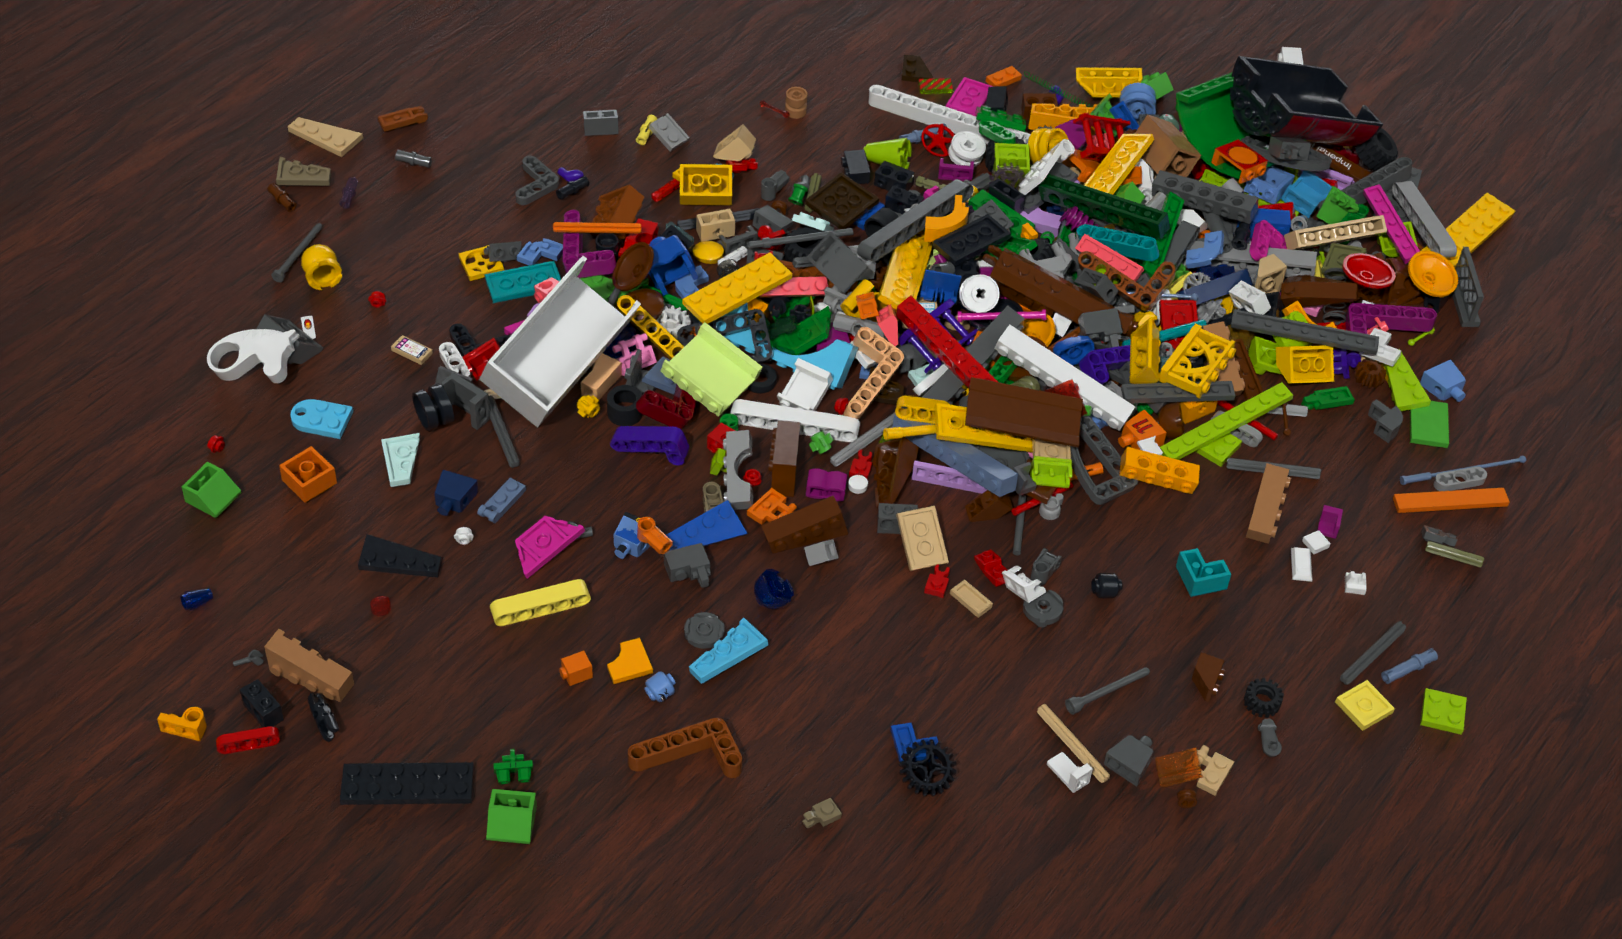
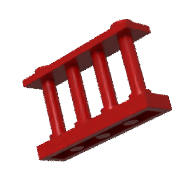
M1089 113L1080 114L1077 119L1073 120V124L1083 125L1087 147L1080 152L1081 159L1102 162L1116 144L1113 130L1117 131L1119 140L1122 134H1124L1123 128L1130 125V121L1123 120L1122 118L1113 119L1089 115ZM1090 126L1094 127L1098 147L1093 143ZM1101 128L1106 130L1109 148L1105 147Z

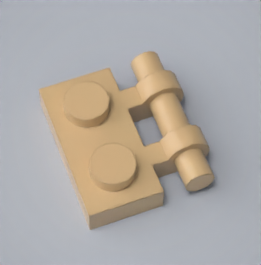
M1203 745L1194 754L1193 762L1188 764L1184 778L1188 781H1191L1193 777L1198 779L1197 787L1216 796L1232 769L1234 761L1217 752L1214 753L1212 758L1207 755L1209 748ZM1201 764L1207 766L1204 771L1199 768Z

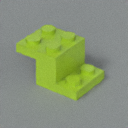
M995 143L993 182L999 178L1016 190H1019V184L1026 179L1025 175L1030 171L1029 144Z

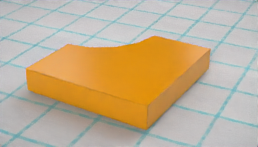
M640 638L620 643L621 652L613 662L607 664L613 684L653 673V668Z

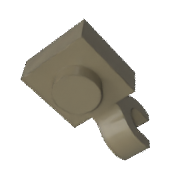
M828 798L812 806V811L804 813L805 819L802 822L806 828H810L819 822L824 827L841 819L842 813L833 800Z

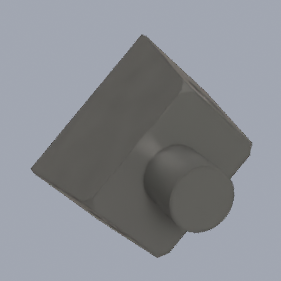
M1084 268L1074 281L1078 286H1081L1084 290L1107 303L1115 304L1117 300L1115 295L1118 293V289L1105 274Z
M1128 735L1106 753L1104 765L1137 787L1151 763L1154 751L1150 746L1153 742L1145 735L1140 740L1132 735Z

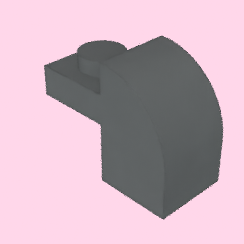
M1377 399L1373 401L1368 416L1377 421L1373 433L1389 443L1398 435L1403 421L1402 412L1397 406L1390 409Z

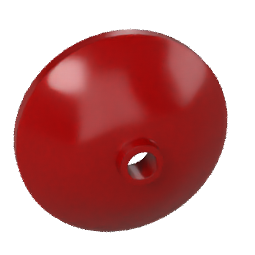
M1364 253L1350 254L1345 257L1342 263L1346 276L1364 288L1383 289L1393 284L1396 277L1393 268L1387 262L1373 255Z

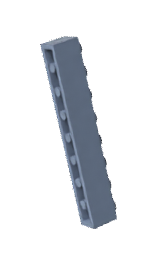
M894 414L893 427L931 425V423L903 420L898 418L896 414ZM936 434L905 437L924 451L999 497L1016 490L1018 473L971 444L936 439Z

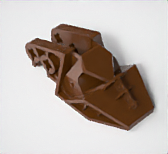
M1381 252L1373 255L1384 260L1393 268L1396 275L1395 280L1391 286L1383 289H1369L1358 285L1357 301L1361 297V301L1365 300L1371 303L1384 302L1385 305L1411 306L1424 302V292L1414 285L1409 276L1408 263L1405 264L1400 256L1396 259H1384ZM1356 301L1344 302V303H1347L1348 306H1350V304H1352V303H1354V302H1356Z

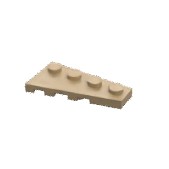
M300 117L288 125V132L340 157H343L363 139V133Z

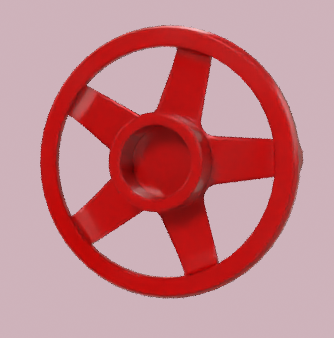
M931 124L924 128L921 134L923 146L929 153L935 156H949L945 144L951 143L952 138H946L943 134L945 130L953 138L954 133L944 124ZM939 128L937 134L928 131V129ZM924 134L932 138V142L928 146L924 142ZM934 147L941 148L944 154L934 153L931 149Z

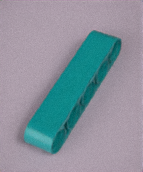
M1084 224L1077 228L1079 241L1086 234L1126 257L1154 261L1160 255L1156 239L1152 237Z

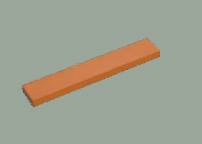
M1504 488L1394 494L1393 496L1398 513L1505 507L1510 503Z

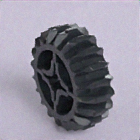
M922 739L920 745L914 742L912 748L908 746L906 748L907 753L902 754L901 758L904 761H900L899 766L904 769H901L899 774L906 775L902 782L906 783L909 781L910 784L907 788L910 790L912 787H915V794H918L921 790L922 796L926 797L929 791L930 795L934 797L936 791L942 794L944 792L943 788L948 789L950 787L949 783L954 781L955 778L952 775H955L957 770L951 767L956 765V761H950L953 753L946 754L948 747H944L943 750L939 748L941 742H938L935 746L933 745V740L930 739L927 745L925 740ZM926 753L923 761L912 762L916 755ZM934 755L941 761L942 764H939L934 760ZM927 762L929 765V769H931L929 773L927 771V767H924ZM913 770L921 775L922 781L915 776ZM944 774L940 781L929 783L932 775Z

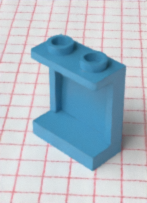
M1304 170L1300 177L1287 187L1281 200L1285 203L1293 202L1294 208L1298 212L1310 218L1318 209L1319 202L1326 199L1332 186L1312 172Z

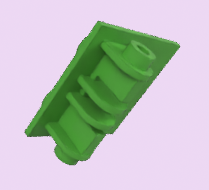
M1332 186L1316 217L1327 224L1340 223L1348 212L1356 213L1359 207L1355 203V199Z

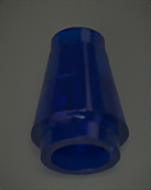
M210 588L185 591L180 596L183 608L192 611L213 599V594Z

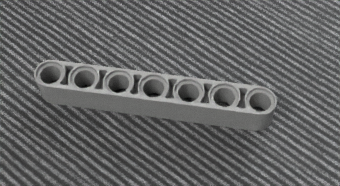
M1412 181L1393 183L1392 192L1429 249L1441 254L1445 258L1455 257L1457 254L1455 242Z

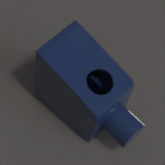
M443 470L434 494L435 503L438 506L437 511L443 516H447L450 510L458 513L462 512L478 494L477 480Z

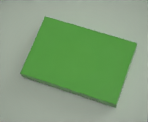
M1431 401L1429 406L1410 410V443L1448 448V403Z

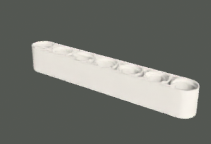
M743 399L735 400L730 414L737 416L739 425L773 430V428H777L778 420L800 422L801 435L812 436L823 430L824 434L830 433L833 440L844 442L856 440L860 428V421L848 416Z

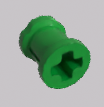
M794 184L793 193L788 198V201L802 206V200L805 192H808V188L800 184Z

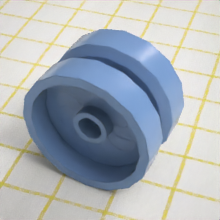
M1132 83L1123 88L1120 93L1119 103L1124 101L1136 121H1138L1139 114L1156 113V94L1151 86L1145 83Z

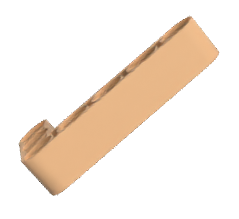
M861 327L858 330L853 344L859 347L858 350L877 362L878 366L850 400L844 411V416L858 420L891 379L904 359V354L900 349L868 327Z

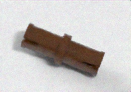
M271 183L268 186L267 191L275 197L278 204H282L288 212L296 209L297 204L289 197L286 191H283L276 183Z

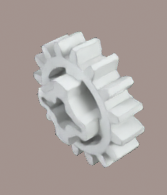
M665 306L662 314L656 320L675 339H677V332L681 327L691 325L687 311L681 312V307L674 309V306H671V309H668Z

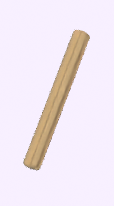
M1046 704L1040 706L1037 713L1084 765L1088 763L1092 767V774L1100 783L1106 782L1110 777L1106 769Z

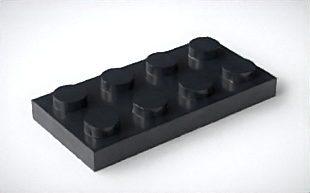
M987 214L934 240L932 247L954 266H957L987 251L990 245L997 246L1009 240L1011 233Z

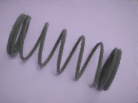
M1330 268L1324 272L1325 278L1334 280H1342L1345 278L1344 281H1347L1346 274L1344 276L1332 277L1326 275V273L1330 271L1344 272L1342 268ZM1344 302L1341 303V304H1344V305H1345V306H1343V307H1334V306H1330V304H1327V305H1325V306L1323 307V311L1325 312V307H1326V306H1329V307H1331V308L1340 309V308L1346 307V304H1345ZM1340 310L1330 311L1323 315L1322 320L1326 323L1330 322L1325 320L1329 316L1344 318L1342 321L1334 322L1335 325H1339L1346 321V312Z

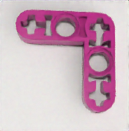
M1266 220L1260 221L1254 227L1250 255L1255 261H1260L1261 258L1267 256L1269 246L1287 249L1284 236Z

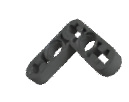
M534 156L523 158L524 171L534 178L535 181L516 191V202L519 205L530 204L559 187L558 176ZM535 188H541V190H539V191H535V190H533V189H535Z

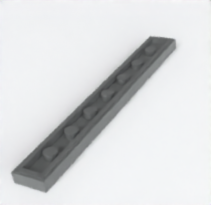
M1236 309L1233 311L1231 328L1374 355L1378 352L1379 336Z

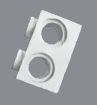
M1242 280L1228 291L1234 306L1238 309L1244 307L1248 312L1262 315L1271 309L1265 292Z

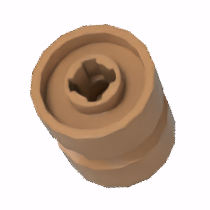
M791 87L786 91L785 113L791 118H802L806 115L807 91L801 87Z

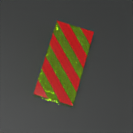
M951 78L918 79L920 94L953 92Z

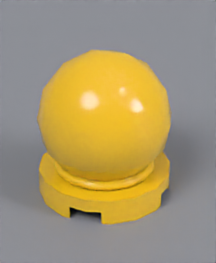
M314 244L304 251L301 257V266L306 273L305 277L309 286L313 289L322 290L323 287L330 286L332 288L342 279V269L337 262L335 253L328 246Z

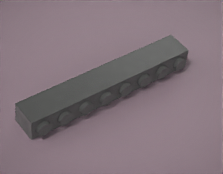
M1007 305L966 350L987 370L989 363L992 360L995 361L1000 356L994 348L1009 324L1022 332L1025 318ZM948 368L921 398L943 400L953 405L956 398L960 399L964 395L967 386Z

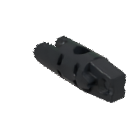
M310 693L307 699L311 713L325 741L329 742L334 738L333 732H338L339 726L322 693Z

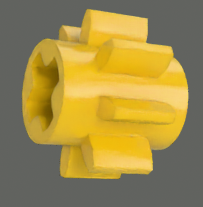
M594 395L582 396L577 402V408L579 409L577 413L583 418L596 416L600 410L599 400Z

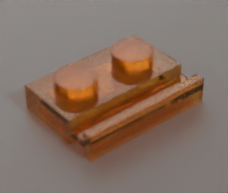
M1196 748L1155 758L1161 787L1203 778Z

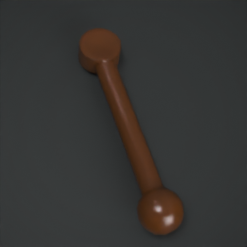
M1286 402L1281 405L1285 427L1283 435L1289 436L1291 430L1288 428Z

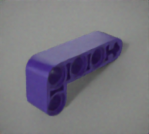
M1130 345L1090 351L1079 362L1081 371L1103 385L1109 379L1107 370L1120 369L1127 361H1130Z
M620 426L616 428L610 442L611 448L618 452H665L668 461L677 466L684 463L690 449L683 431L677 427Z

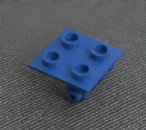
M925 269L920 297L923 300L932 301L934 296V302L939 297V303L942 302V298H944L943 303L951 299L956 304L961 276Z

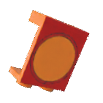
M1239 139L1215 148L1211 161L1215 166L1229 161L1242 171L1238 181L1240 184L1264 175L1268 162L1267 159Z

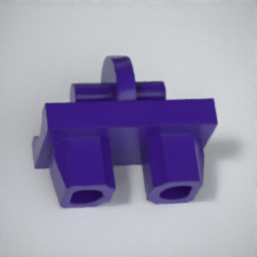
M1342 348L1333 349L1334 361H1340L1334 362V374L1343 373L1344 379L1350 378L1349 366L1354 368L1358 362H1361L1360 354L1355 351H1351L1348 354L1346 349Z

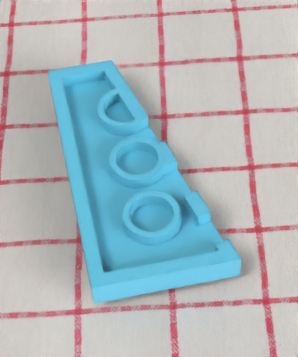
M743 618L739 621V625L736 628H732L727 632V636L722 641L718 640L714 644L712 650L706 651L689 666L690 673L702 684L768 646V640Z

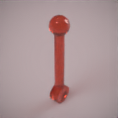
M764 100L760 101L761 107L770 108L782 114L785 118L790 116L788 111L784 112L767 104Z

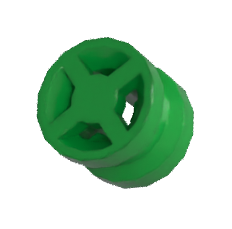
M724 414L721 416L720 423L722 422L738 431L737 416L734 414Z

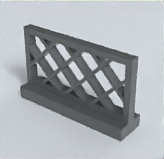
M1463 247L1455 269L1458 275V285L1453 291L1452 297L1461 327H1479L1481 322L1478 311L1484 296L1469 247Z

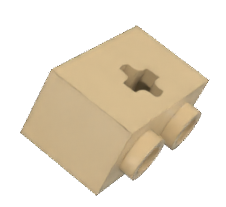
M731 209L696 215V231L701 242L719 239V235L724 237L735 236V219Z

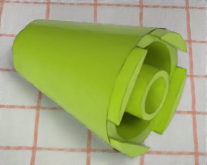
M908 138L868 143L863 149L867 161L879 165L883 161H887L908 169L910 162H907L908 157H911V142L907 140Z

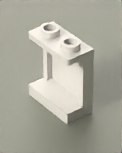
M798 358L795 363L796 370L782 394H777L779 404L786 407L816 411L833 381L830 372Z

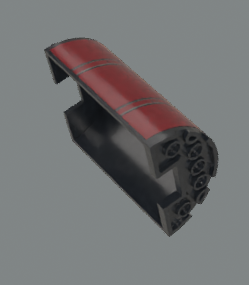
M1238 56L1231 76L1234 77L1233 87L1230 88V100L1234 104V110L1232 111L1236 121L1249 134L1263 137L1299 138L1313 143L1354 147L1368 142L1383 126V123L1366 105L1362 106L1357 117L1341 102V99L1348 86L1331 68Z

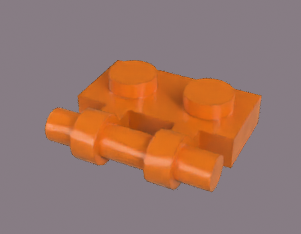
M771 488L747 510V516L762 525L766 521L771 522L794 512L797 506L794 503L787 506L785 504L787 497ZM776 511L781 512L778 516L774 515Z

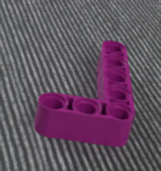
M567 211L564 214V222H582L579 211ZM563 233V264L566 274L582 256L587 258L577 276L578 278L613 273L616 266L613 251L602 250L582 253L583 233Z
M1352 303L1347 311L1345 325L1347 331L1367 334V328L1377 325L1374 318L1378 317L1381 322L1385 321L1388 328L1392 330L1429 332L1433 329L1437 313L1432 308Z

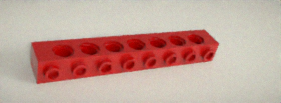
M911 295L897 306L896 316L968 388L971 377L998 382Z

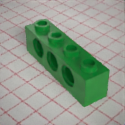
M983 189L969 200L968 207L971 214L992 199L1013 222L1014 225L1009 228L1012 236L1021 237L1022 225L1029 223L1035 230L1034 223Z

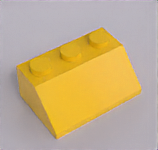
M1149 318L1131 334L1129 380L1131 384L1157 383L1159 381V347L1161 341L1159 340V330L1153 319Z
M1332 346L1276 347V366L1288 383L1334 382Z

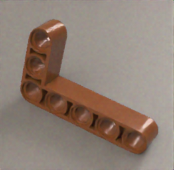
M1089 251L1082 252L1078 257L1079 267L1082 271L1084 268L1094 271L1103 268L1106 270L1104 274L1111 281L1115 278L1120 279V283L1114 284L1118 289L1117 294L1143 311H1149L1155 306L1175 278L1174 264L1163 262L1143 287ZM1084 259L1091 260V262L1087 265L1082 263ZM1165 269H1170L1172 271V273L1169 275H1165L1162 272ZM1158 283L1161 285V288L1153 289L1152 285ZM1129 288L1136 290L1133 294H1129L1126 291ZM1143 298H1149L1151 300L1148 304H1144L1141 302Z
M712 718L631 745L628 749V766L633 771H643L712 748L724 775L728 778H736L742 772V755L725 721L721 718Z

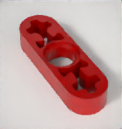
M269 726L221 735L216 739L217 751L221 754H230L274 746L280 741L279 730L276 727Z

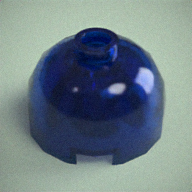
M766 569L756 579L754 584L756 600L761 606L772 610L781 609L794 596L793 588L787 579L784 581L777 575L780 572L774 569Z

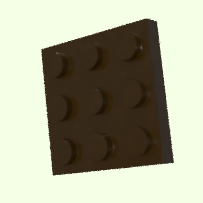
M842 172L805 200V205L839 229L848 228L879 203L877 196Z

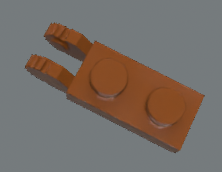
M422 106L381 115L378 117V122L385 132L416 122L420 124L428 119V115L424 113L425 110Z

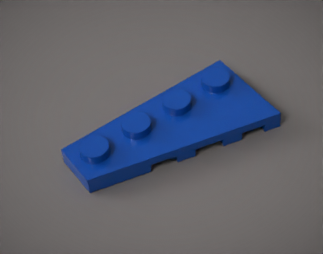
M726 500L666 534V536L673 541V545L669 549L670 551L699 543L707 546L738 536H744L748 533L729 501Z

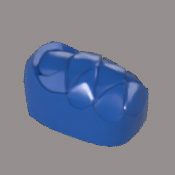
M1089 336L1070 337L1057 342L1053 347V353L1071 365H1076L1086 354L1094 350V342Z

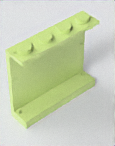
M705 322L700 326L698 334L670 361L665 360L661 368V372L665 377L675 382L682 390L688 392L696 401L702 403L710 412L718 417L759 377L762 370L760 364Z

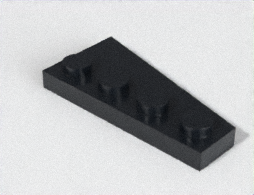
M366 534L358 568L359 570L438 578L442 559L430 553Z

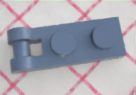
M509 478L485 504L479 507L477 514L481 517L486 516L489 521L496 523L524 494L526 486Z

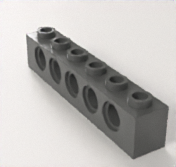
M1160 170L1152 182V196H1155L1158 192H1162L1166 196L1171 191L1185 200L1183 204L1185 206L1248 224L1251 223L1258 211V197Z

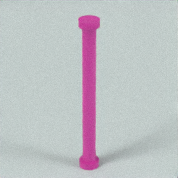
M1042 309V311L1017 312L1025 319L1046 320L1047 318L1046 309ZM958 311V322H962V320H994L1001 312L962 313V311Z

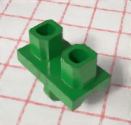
M515 748L510 749V755L502 756V763H493L494 773L497 775L499 785L510 783V773H518L519 783L530 782L531 772H533V761H521L524 760V754L515 755Z

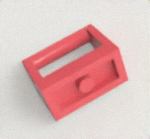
M890 304L878 311L879 316H876V319L888 341L897 346L898 321L895 309Z

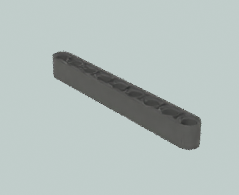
M959 179L952 181L863 240L857 248V254L872 262L879 260L925 229L926 216L943 217L953 210L955 195H962V202L968 200L973 194V186Z

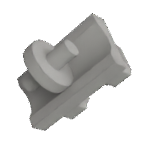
M835 285L832 288L826 287L823 303L830 306V310L834 314L838 310L843 312L840 305L852 292L845 295Z

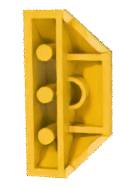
M1076 68V81L1092 97H1105L1109 93L1112 97H1120L1124 87L1132 83H1141L1142 68Z

